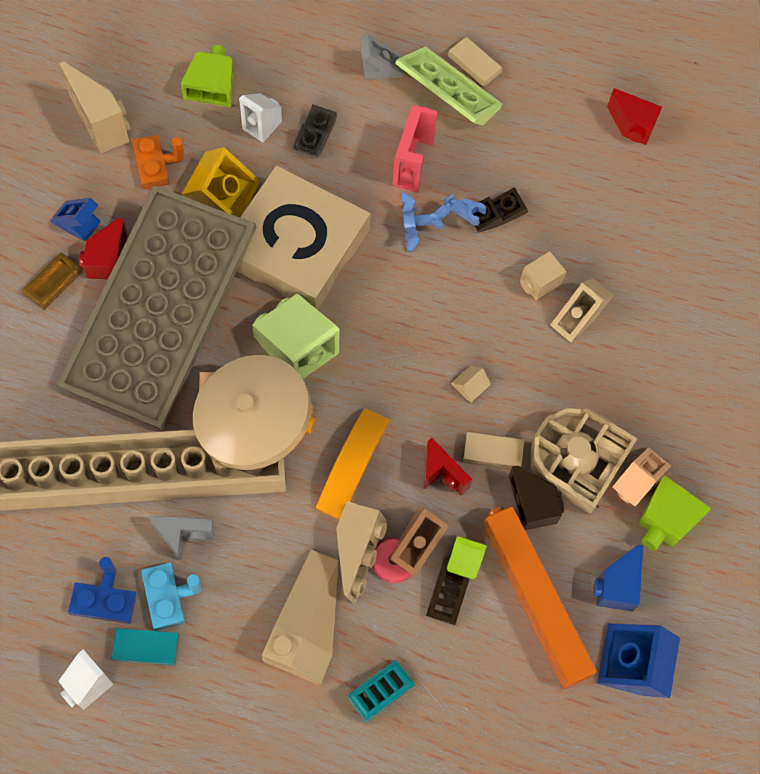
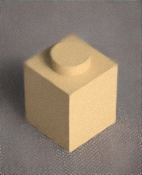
M549 251L523 268L520 278L521 286L526 293L531 294L535 300H538L562 285L567 271Z

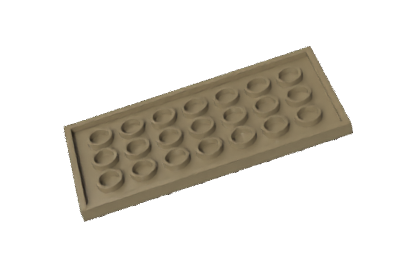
M154 185L56 386L64 391L163 431L255 233L256 224Z

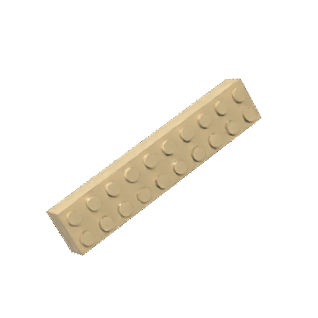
M194 430L0 442V511L286 492L284 458L259 469L240 470L230 468L214 460L199 443Z

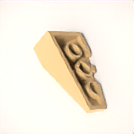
M314 550L310 551L263 651V663L321 686L333 656L339 560Z

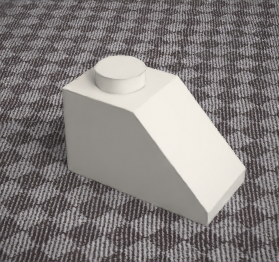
M261 93L242 95L239 98L242 130L264 143L282 122L281 106L276 100L267 98Z
M84 649L77 654L58 681L64 688L60 694L71 707L77 704L83 710L114 685Z

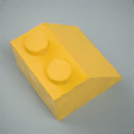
M225 147L204 153L182 195L240 218L261 180Z

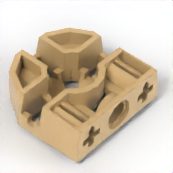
M566 408L546 417L536 432L530 450V468L536 477L551 486H556L557 490L561 492V497L591 514L638 438L591 409ZM588 419L591 421L596 420L599 422L598 425L603 427L595 440L588 434L580 432ZM542 432L558 440V442L553 444L541 436ZM567 447L568 456L563 459L560 449ZM599 458H601L608 465L599 479H596L590 474L596 468ZM558 466L561 469L565 467L569 470L567 473L572 474L568 483L553 475Z

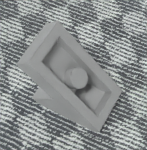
M369 34L360 39L364 73L367 80L401 78L405 75L404 70L395 64L396 60L402 57V54Z
M166 516L151 517V523L155 531L179 560H181L184 538H188V541L194 543H204L206 539L214 540L215 527L213 520Z

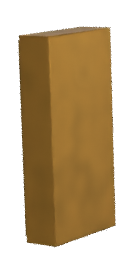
M60 253L22 292L40 308L45 310L83 273L82 268L63 253Z

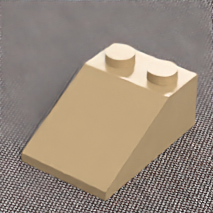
M64 61L59 63L68 94L99 153L102 154L129 143L127 131L131 129L125 117L127 113L122 101H116L110 90Z

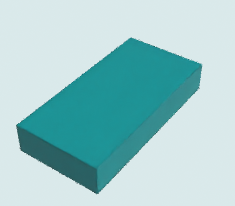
M116 628L111 659L119 662L175 666L179 634Z

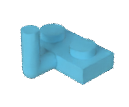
M171 562L141 570L154 630L158 631L184 624L185 620L180 598L195 595L202 591L199 577L192 574L187 578V584L177 586Z

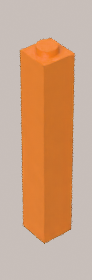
M513 506L505 510L503 507H499L490 511L482 527L563 689H568L591 678L597 673V670Z

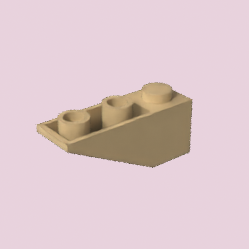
M346 501L336 532L344 595L352 603L356 604L358 596H362L367 583L365 577L369 567H373L376 561L377 551L375 549L379 539H383L385 536L387 522L380 510Z

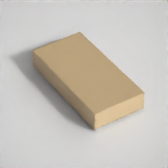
M465 37L448 52V57L483 87L502 72V67L468 37Z
M467 432L463 462L511 469L513 466L522 467L524 440Z

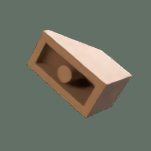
M419 506L403 529L390 560L416 576L449 525L425 508Z

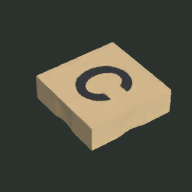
M276 165L240 217L255 223L257 228L236 272L274 288L286 298H291L298 293L318 310L334 286L340 270L352 258L369 232L371 213Z

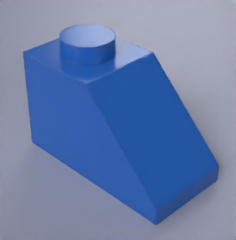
M642 545L635 546L606 568L599 578L595 579L593 596L598 597L597 606L633 612L640 605L643 561Z

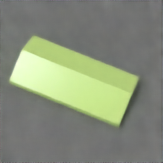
M426 46L396 60V65L475 124L483 126L503 105Z

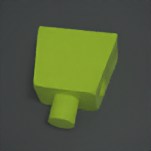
M213 45L210 53L200 51L195 53L181 81L184 100L232 107L234 84L233 58L225 56L226 49L223 46Z
M663 475L655 486L638 522L643 528L648 530L641 540L642 544L652 551H656L662 542L670 547H674L704 518L711 508Z

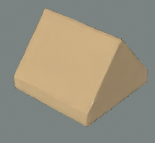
M470 365L451 385L472 403L491 386V383L483 368Z

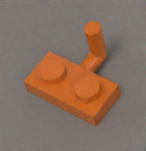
M159 135L133 139L132 142L143 190L153 188L154 185L158 187L169 185L165 165L182 162L185 159L182 139L174 137L171 140L173 152L166 154L162 153Z

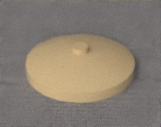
M267 355L241 357L219 368L202 386L193 410L194 431L201 446L220 464L240 470L263 468L281 460L299 444L310 422L312 411L311 396L300 374L287 362Z

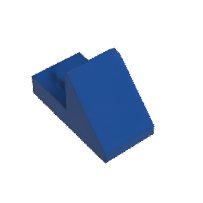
M92 198L68 200L50 221L61 229L86 241L100 224V220L93 214L98 204Z

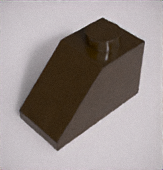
M513 466L508 477L524 530L557 524L562 517V513H564V504L561 496L556 495L555 488L520 466Z

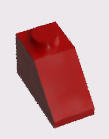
M616 88L613 89L607 105L621 135L633 142L647 145L662 106Z
M117 218L86 240L85 251L80 252L79 265L84 269L87 278L108 280L126 243L127 229L124 219Z

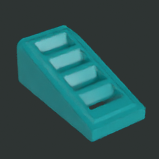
M395 660L347 696V700L365 724H367L416 684L399 662ZM394 671L404 685L401 688L390 677L389 674ZM385 679L394 693L389 695L380 681ZM373 686L384 698L382 702H379L370 690ZM364 693L375 706L371 710L361 699Z

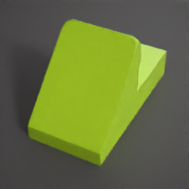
M457 536L447 570L470 579H475L487 545Z

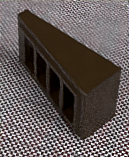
M444 557L426 616L455 625L470 578L463 576L462 579L447 575V566L450 559ZM446 580L460 585L459 591L442 586L443 581ZM440 591L456 596L455 603L439 598ZM436 603L453 608L452 614L435 609Z

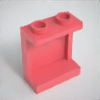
M412 105L395 155L393 187L418 193L421 184L424 155L414 152L419 142L433 145L438 116L437 111L425 106Z

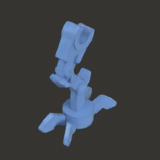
M406 193L401 195L402 203L404 204L403 218L408 252H412L420 242L417 237L419 234L416 231V226L432 225L435 228L442 229L443 223L441 220L450 212H455L470 222V224L478 226L480 223L479 217L473 214L475 212L486 214V206L484 204L466 198L464 200L454 199L453 194H451L444 200V204L436 212L415 216L417 208L414 207L415 200Z

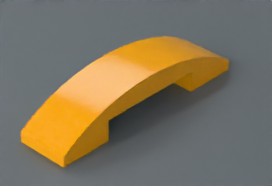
M364 408L333 466L316 510L340 520L346 501H353L355 491L391 419Z

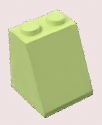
M298 293L291 298L283 299L276 309L268 314L260 315L252 325L254 338L270 356L279 358L294 367L302 379L339 354L340 329Z

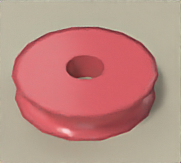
M395 537L385 539L377 545L375 549L377 557L373 565V570L380 579L393 584L403 582L412 575L398 564H390L388 560L399 538Z

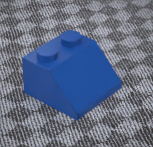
M608 624L597 683L641 696L670 698L680 637L661 625Z

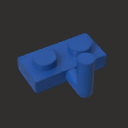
M103 557L99 561V565L104 572L101 585L96 586L75 582L68 613L73 616L131 624L137 593L135 591L113 588L116 567L109 557Z

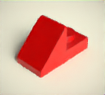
M433 438L429 439L425 453L424 489L442 475L444 484L451 491L456 490L462 496L470 488L473 479Z

